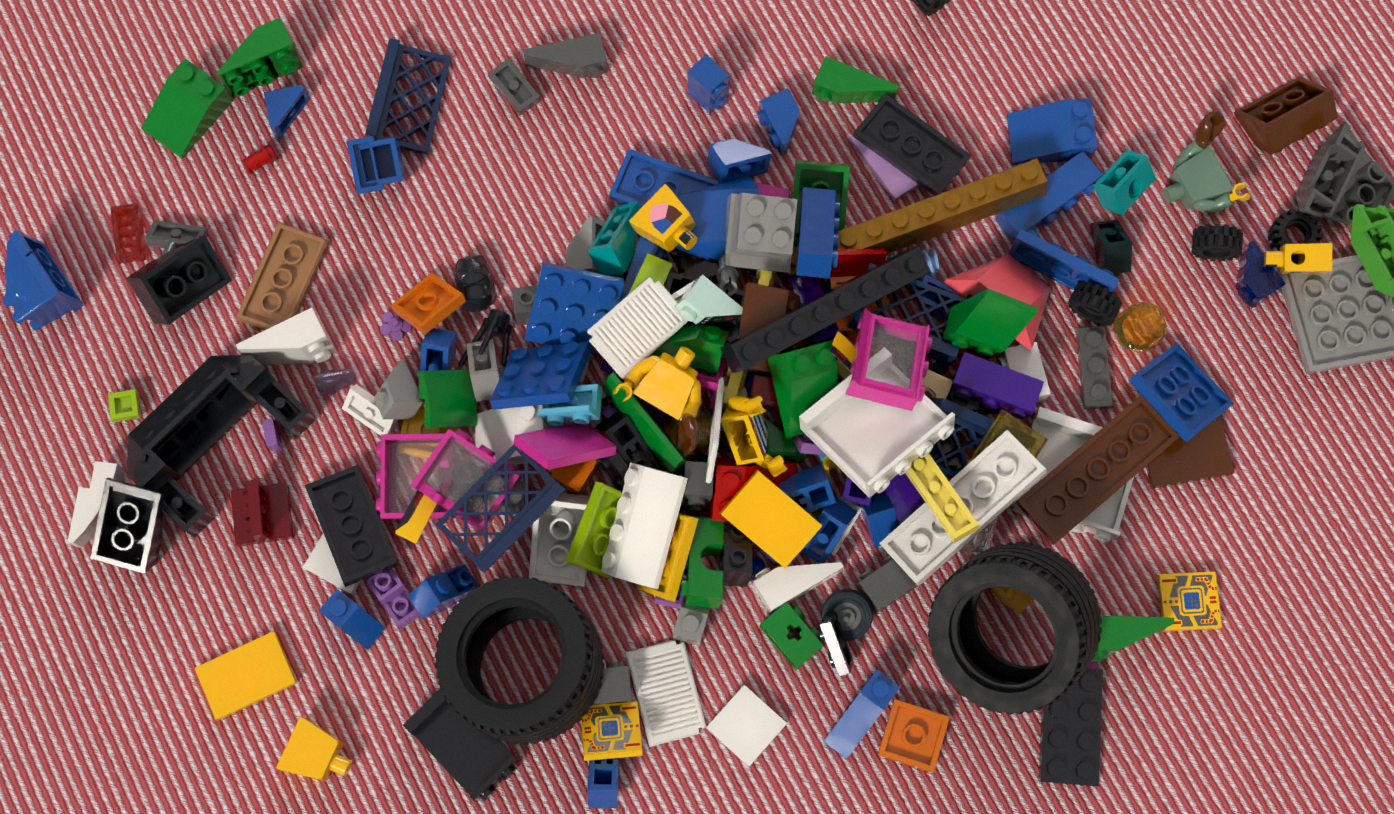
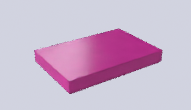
M577 423L517 434L514 436L513 443L547 470L613 456L616 454L617 448L615 444L587 424Z

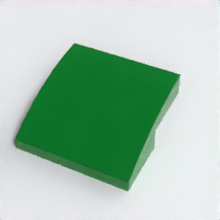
M469 370L419 371V399H425L424 427L477 426L476 399Z

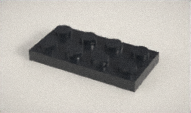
M887 94L883 96L853 133L854 138L934 196L945 191L971 158L968 152Z
M358 465L305 485L345 587L398 566Z
M1087 668L1063 696L1056 702H1052L1050 706L1042 708L1039 782L1099 786L1103 670Z

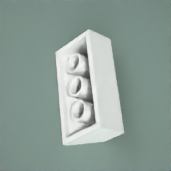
M630 462L624 477L625 483L622 495L617 503L615 521L610 529L608 547L602 559L601 572L653 589L659 588L688 478Z

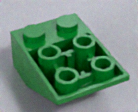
M281 18L256 27L216 73L233 98L235 96H243L249 90L260 85H269L274 79L281 76L292 75L304 66Z

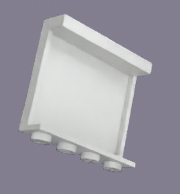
M885 348L868 361L867 379L909 389L910 380L892 364V355ZM851 374L799 416L800 429L870 498L876 492H883L889 486L890 480L896 475L906 473L910 469L912 462L919 456L921 458L925 457L937 441L947 439L954 431L955 414L951 412L947 416L925 394L921 402L917 401L912 411L845 395L852 379Z
M1039 407L1034 415L1028 434L1035 437L1036 440L1033 448H1027V450L1046 468L1047 473L1027 491L1103 427ZM1134 477L1071 531L1076 533H1083V531L1092 533L1095 539L1103 542L1117 539L1121 533L1118 530ZM1016 499L1010 505L1011 507H1013V511L1022 515H1026L1015 503L1018 500Z

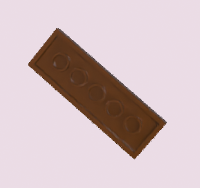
M1141 395L1015 503L1045 537L1055 545L1180 436Z

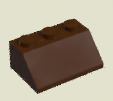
M1300 76L1234 112L1236 119L1255 147L1271 155L1282 151L1284 147L1295 141L1304 139L1306 135L1315 130L1324 128L1328 123L1338 118L1333 90Z
M746 283L738 338L800 306V296L789 290ZM793 345L790 346V347H788V348H786V349H784V350H782V351H786V350L792 349V348H793ZM768 358L746 370L756 375L772 377Z

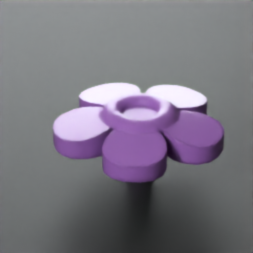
M385 312L382 315V321L386 323L380 327L383 335L387 336L391 333V338L394 341H399L403 338L402 332H410L411 324L404 321L396 313L394 316L391 312Z

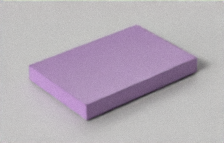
M853 135L849 137L851 144L894 202L920 186L854 138Z

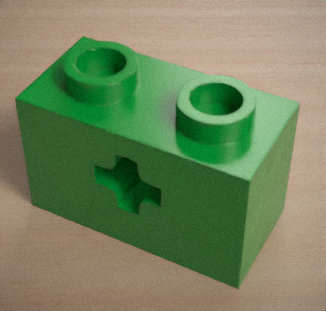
M786 602L760 624V629L797 671L820 652L824 645L821 643L822 640L819 632L813 626L809 629L802 621L805 616L796 605L791 607ZM789 628L793 632L796 630L800 632L798 635L799 641L795 638L791 640L787 638Z

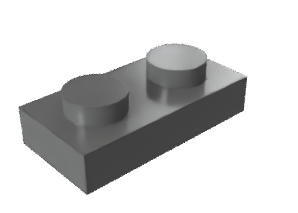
M509 58L488 73L489 79L520 116L541 101L540 95Z

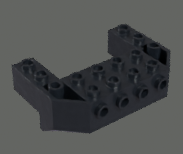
M251 355L210 356L128 434L126 474L137 486L162 492L163 510L185 532L195 538L215 517L178 480L257 403L273 416L295 439L316 419Z

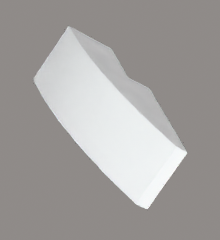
M95 461L90 488H78L68 543L75 547L83 548L95 535L105 479L112 478L123 481L125 469L120 465Z

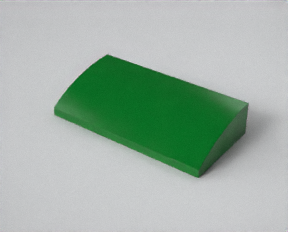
M613 372L606 380L604 386L605 394L620 413L629 416L655 457L668 473L680 476L683 473L687 459L677 450L674 443L633 393L624 402L622 400L626 397V391L623 388H619V391L613 395L614 388L624 383Z

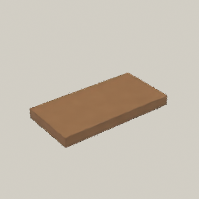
M278 222L235 317L236 320L265 331L297 315L330 243L328 239Z

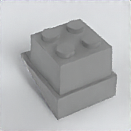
M731 193L727 197L725 266L791 273L797 199L749 193Z

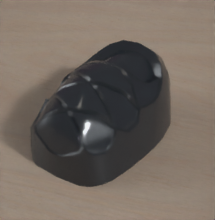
M480 255L459 259L455 267L456 289L463 294L466 300L461 305V308L469 312L486 310L496 301L495 284L486 260Z

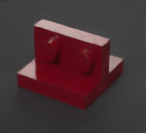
M258 480L246 481L247 488L231 490L236 546L240 547L294 538L289 485L286 482L263 485Z

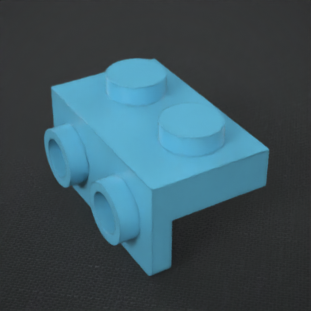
M599 384L578 385L571 402L545 404L544 409H538V416L551 426H562L564 422L588 424L590 420H600L602 387Z

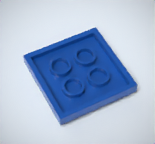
M542 261L526 328L525 340L545 345L589 342L592 336L587 333V330L619 304L624 279ZM589 342L591 347L590 354L602 356Z
M569 342L567 344L543 345L534 348L522 347L513 350L490 399L493 410L571 402L591 353L589 342Z
M1178 343L1174 344L1129 379V382L1136 390L1142 394L1186 443L1234 404Z

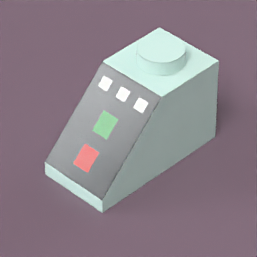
M703 274L690 285L675 305V308L680 311L683 318L695 324L733 322L742 315L743 310L738 303Z

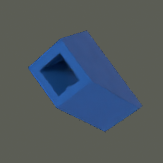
M788 88L760 100L759 111L757 112L759 122L763 127L767 126L770 132L768 136L773 148H778L781 155H785L788 152L800 114V109Z
M463 564L426 578L408 597L421 618L426 619L443 612L459 602V600L467 596L466 594L475 590L479 585L467 566Z

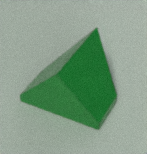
M765 419L768 428L766 453L772 456V458L780 455L784 462H805L808 454L800 453L793 439L786 438L785 433Z

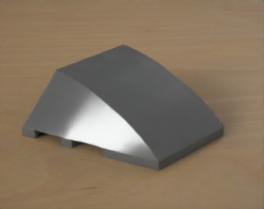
M1343 122L1316 151L1295 196L1300 212L1352 226L1353 208L1356 204H1363L1369 208H1376L1379 205L1388 208L1394 196V181L1378 161L1374 162L1364 150L1366 147L1362 141L1358 142L1351 134L1349 124Z

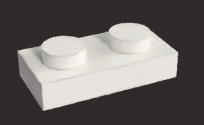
M357 384L350 388L342 409L380 436L381 434H392L398 420L383 419L375 404L373 395Z

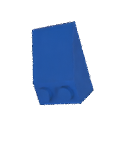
M1091 98L1061 100L1007 114L1012 165L1023 164L1034 159H1038L1039 163L1066 162L1082 151L1091 160L1098 148Z

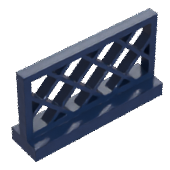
M389 38L365 137L374 136L375 141L387 139V137H383L385 128L395 124L401 135L396 137L399 139L400 149L428 155L451 57L401 45L400 40ZM403 54L415 56L419 63L407 69L402 62ZM432 61L444 63L443 70L435 75H432L426 66ZM422 67L429 78L417 84L410 73ZM407 76L413 87L401 93L396 86V82ZM432 82L438 91L436 95L427 99L420 88ZM417 91L423 102L411 108L404 97ZM401 100L407 111L395 117L390 110V106ZM427 106L432 116L421 123L414 112ZM411 115L417 126L405 132L398 121ZM429 125L428 132H427L424 127H426V126ZM421 130L426 138L424 146L413 144L408 136Z
M870 263L867 270L871 269L876 265ZM914 280L906 284L910 287L913 295L901 300L895 290L891 292L896 301L895 303L884 307L880 299L875 301L879 310L872 312V314H882V316L889 318L886 311L898 306L905 318L902 320L904 322L913 324V320L924 316L931 328L929 329V334H934V336H928L932 337V345L926 357L948 365L956 359L959 347L943 340L938 331L946 327L947 322L935 326L929 313L941 308L948 320L949 310L947 305L951 303L959 304L966 300V298ZM927 293L932 294L939 304L927 309L920 296ZM916 299L922 312L910 317L904 303ZM859 309L851 314L847 324L848 328L860 332L857 325L864 310ZM873 332V337L915 352L916 343Z
M930 397V400L947 416L953 412L955 414L954 424L958 425L954 427V431L950 435L955 449L944 454L940 442L937 441L934 444L938 457L933 460L942 473L953 478L968 465L963 450L973 445L978 456L982 452L979 444L980 441L988 438L993 443L1006 430L1026 449L1033 448L1035 437L944 398ZM965 428L969 433L971 441L960 446L956 432ZM957 454L962 467L952 471L946 459Z
M513 444L435 525L485 573L563 494L565 489L535 460ZM515 451L525 459V471H508V458ZM528 462L537 471H528ZM504 464V471H497ZM508 474H525V491H508ZM528 474H541L548 481L547 485L541 491H528ZM492 475H504L505 491L488 492V479ZM484 484V492H476ZM525 494V507L520 512H508V495ZM528 494H537L528 503ZM472 495H484V512H467V500ZM488 495H505V512H488ZM464 504V512L455 513ZM484 515L485 532L468 533V516ZM488 515H505V528L501 532H488ZM508 515H516V516L508 523ZM452 516H464V533H452L444 524ZM497 535V536L488 544V536ZM456 536H464V544ZM468 536H485V548L477 556L468 549Z

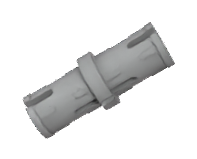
M723 255L718 261L717 280L720 283L719 288L724 293L728 290V296H731L737 291L736 282L738 281L739 272L736 267L725 266V255Z

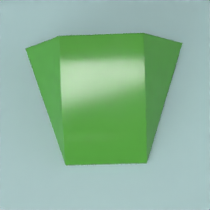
M1356 204L1353 208L1350 243L1375 289L1394 297V209H1388L1382 205L1376 208H1369L1363 204Z

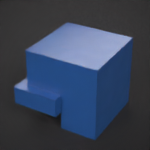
M374 136L346 141L357 194L385 190V184L407 181L398 138L393 137L375 141Z

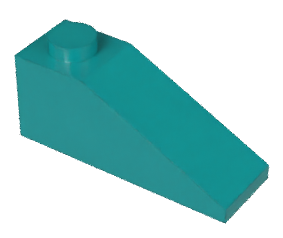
M638 201L615 206L588 249V253L599 274L616 277L627 271L634 257L637 234L629 220L640 210Z

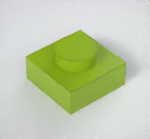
M136 389L108 394L111 421L115 423L141 418L139 392Z

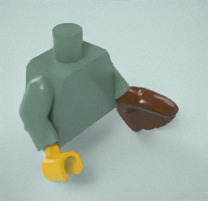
M1219 111L1209 112L1202 119L1196 129L1195 140L1180 153L1175 161L1173 173L1169 178L1172 185L1164 188L1162 191L1167 203L1170 204L1180 199L1187 210L1196 209L1201 212L1217 213L1235 204L1237 199L1243 202L1250 199V193L1239 196V191L1246 188L1247 185L1245 183H1238L1233 187L1210 147H1207L1226 126L1224 116Z

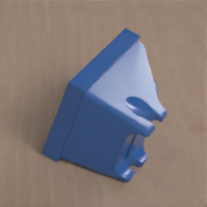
M18 230L8 236L10 240L7 242V260L4 268L6 293L2 302L6 308L14 306L15 312L12 314V318L16 323L31 320L29 324L32 329L38 330L70 311L76 312L84 306L44 243Z

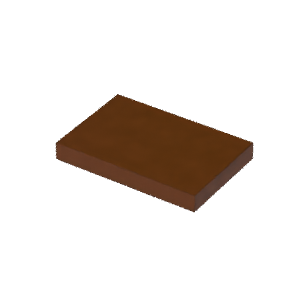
M1222 420L1211 422L1187 443L1180 436L1150 462L1146 469L1151 489L1233 475L1235 471Z

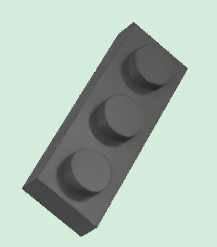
M1105 327L1077 328L1076 341L1083 410L1109 409L1113 406Z

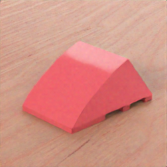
M1009 253L944 281L952 290L964 298H967L970 294L974 296L986 289H990L1037 307V314L1015 338V340L1031 351L1051 289L1048 283Z

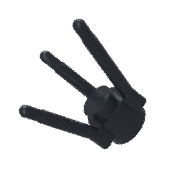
M491 309L471 343L478 342L486 331L487 333L478 352L479 355H483L491 337H501L503 333L501 365L506 366L510 333L513 326L508 324L511 317L504 311ZM467 349L458 363L460 367L468 359Z

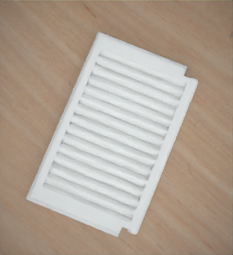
M649 277L588 329L587 333L592 336L589 342L623 379L636 363L646 359L685 325L688 320L683 318L680 311L675 308L678 302L658 280L654 283L652 278Z
M722 377L718 382L711 422L706 483H711L719 444L724 380Z
M671 640L626 652L649 747L700 734L698 728H706V722L685 643L681 642L676 645V641Z

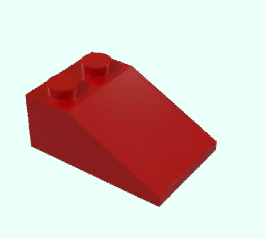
M716 457L713 474V494L708 508L711 519L714 521H728L720 514L721 510L757 469L777 486L796 473L797 463L784 462L783 464L788 470L773 477L768 468L765 469L754 462L737 466L735 458Z

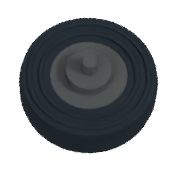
M841 589L832 593L824 602L821 613L822 619L824 614L836 611L846 641L858 639L869 630L873 620V609L867 597L861 592L853 589Z

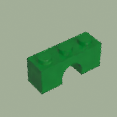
M694 517L698 518V523L684 569L686 570V579H681L680 596H685V606L719 609L723 599V571L708 569L704 566L701 559L706 556H720L724 545V521Z

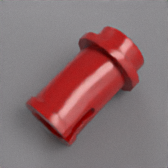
M268 144L266 146L261 145L260 150L242 159L241 162L248 173L252 174L269 162L273 164L274 160L278 157Z

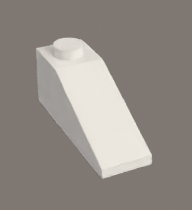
M841 562L787 566L786 568L777 567L772 571L768 567L755 575L757 580L753 581V587L771 615L786 602L788 604L842 572L844 566Z

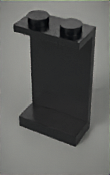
M440 688L403 726L419 740L467 791L473 801L478 802L482 799L484 802L496 791L494 785L501 778L506 781L518 769L515 765L519 760L500 740L487 735L460 717L453 710V707L448 704L447 698L443 696V690Z

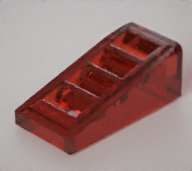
M138 204L110 207L117 262L122 264L146 260L142 209ZM134 226V229L123 230L122 227ZM136 237V240L123 241V238ZM137 247V251L124 253L125 248Z

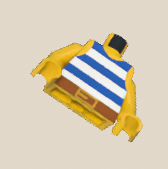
M745 396L730 397L728 407L721 417V423L737 466L754 462L765 469L768 468L773 477L788 470L783 464L784 460L780 455L772 458V456L766 453L768 428L762 414L766 412L761 405L762 397L757 396L750 399Z

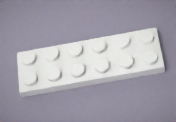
M1006 430L949 481L978 522V530L953 543L925 502L879 544L916 585L920 586L1045 475L1047 470Z

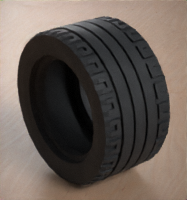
M1009 542L1005 545L998 544L996 547L993 546L979 553L944 582L934 597L935 601L931 604L932 611L929 612L928 637L930 647L932 648V655L935 663L940 668V672L960 695L966 697L970 702L977 704L979 707L987 708L990 711H996L997 713L1005 712L1011 715L1016 713L1018 715L1023 712L1032 713L1034 710H1041L1044 706H1050L1052 702H1056L1088 668L1090 662L1095 657L1094 654L1097 652L1098 643L1101 640L1099 636L1102 633V628L1100 627L1102 623V618L1100 617L1101 610L1098 607V599L1095 597V592L1091 589L1088 579L1086 580L1083 576L1084 574L1069 559L1062 557L1060 553L1054 552L1050 548H1043L1039 544H1023L1022 542L1014 544ZM991 587L1014 588L1028 594L1043 607L1051 620L1055 634V648L1050 662L1038 666L1016 665L999 657L990 649L980 633L976 616L978 600L984 589Z
M507 576L500 580L493 579V581L486 582L483 586H478L475 590L466 594L467 596L459 600V603L453 607L450 615L448 614L446 617L447 619L442 625V631L439 633V639L436 643V677L439 679V687L442 688V694L447 698L448 704L469 724L487 735L507 743L538 744L540 741L547 742L548 739H555L557 735H563L567 730L572 729L574 724L580 722L582 717L589 712L587 711L589 707L593 706V701L599 694L597 693L598 688H601L602 685L601 679L604 676L602 673L605 665L603 663V647L599 642L600 637L591 620L563 591L557 589L552 584L549 585L546 581H539L534 577L530 579L528 576H523L522 578ZM539 619L553 624L560 636L562 658L559 670L549 687L540 695L527 702L519 704L493 702L487 695L481 679L482 657L490 640L502 628L519 620Z

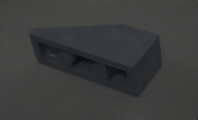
M616 411L596 428L599 434L617 446L616 451L628 466L631 462L665 471L628 415Z

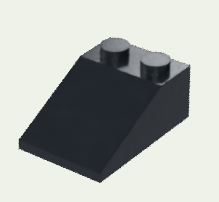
M205 234L151 261L126 278L153 323L161 325L171 324L232 281Z
M106 478L90 559L144 574L155 566L158 561L162 541L163 493L112 478Z

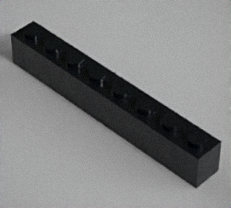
M919 246L905 250L720 347L732 373L745 371L931 272Z

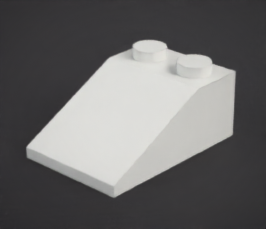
M313 308L236 344L237 349L242 355H251L262 365L321 363L328 360L331 354L337 352L323 323Z
M545 404L491 409L477 414V426H475L476 447L479 448L481 444L485 445L496 453L493 458L498 461L512 447L515 435L555 426L548 425L545 420L538 416V409H544ZM517 451L508 458V461L513 465L525 464V459ZM476 459V465L479 469L489 468Z
M563 493L533 523L529 569L530 579L534 577L539 581L585 586L587 570L565 560L590 496Z

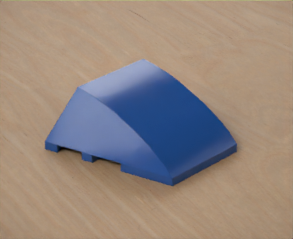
M749 176L676 196L696 223L691 232L698 238L696 244L690 250H686L680 244L676 246V249L706 260L711 258L719 261L720 257L725 255L727 197L731 193L760 195L759 188ZM740 268L749 271L750 275L756 276L757 270Z

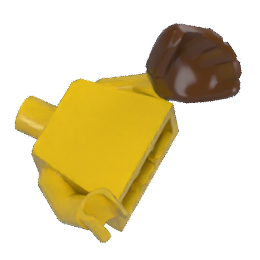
M681 346L675 357L663 352L660 357L651 356L636 363L624 378L625 383L619 384L614 388L613 395L619 391V388H623L626 391V397L622 402L628 400L633 393L675 419H680L676 448L678 451H681V454L686 455L694 451L699 439V425L696 416L701 405V384L696 379L698 372L689 367L696 356L695 353Z

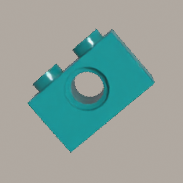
M1127 149L1093 186L1102 208L1123 215L1156 178L1148 156Z

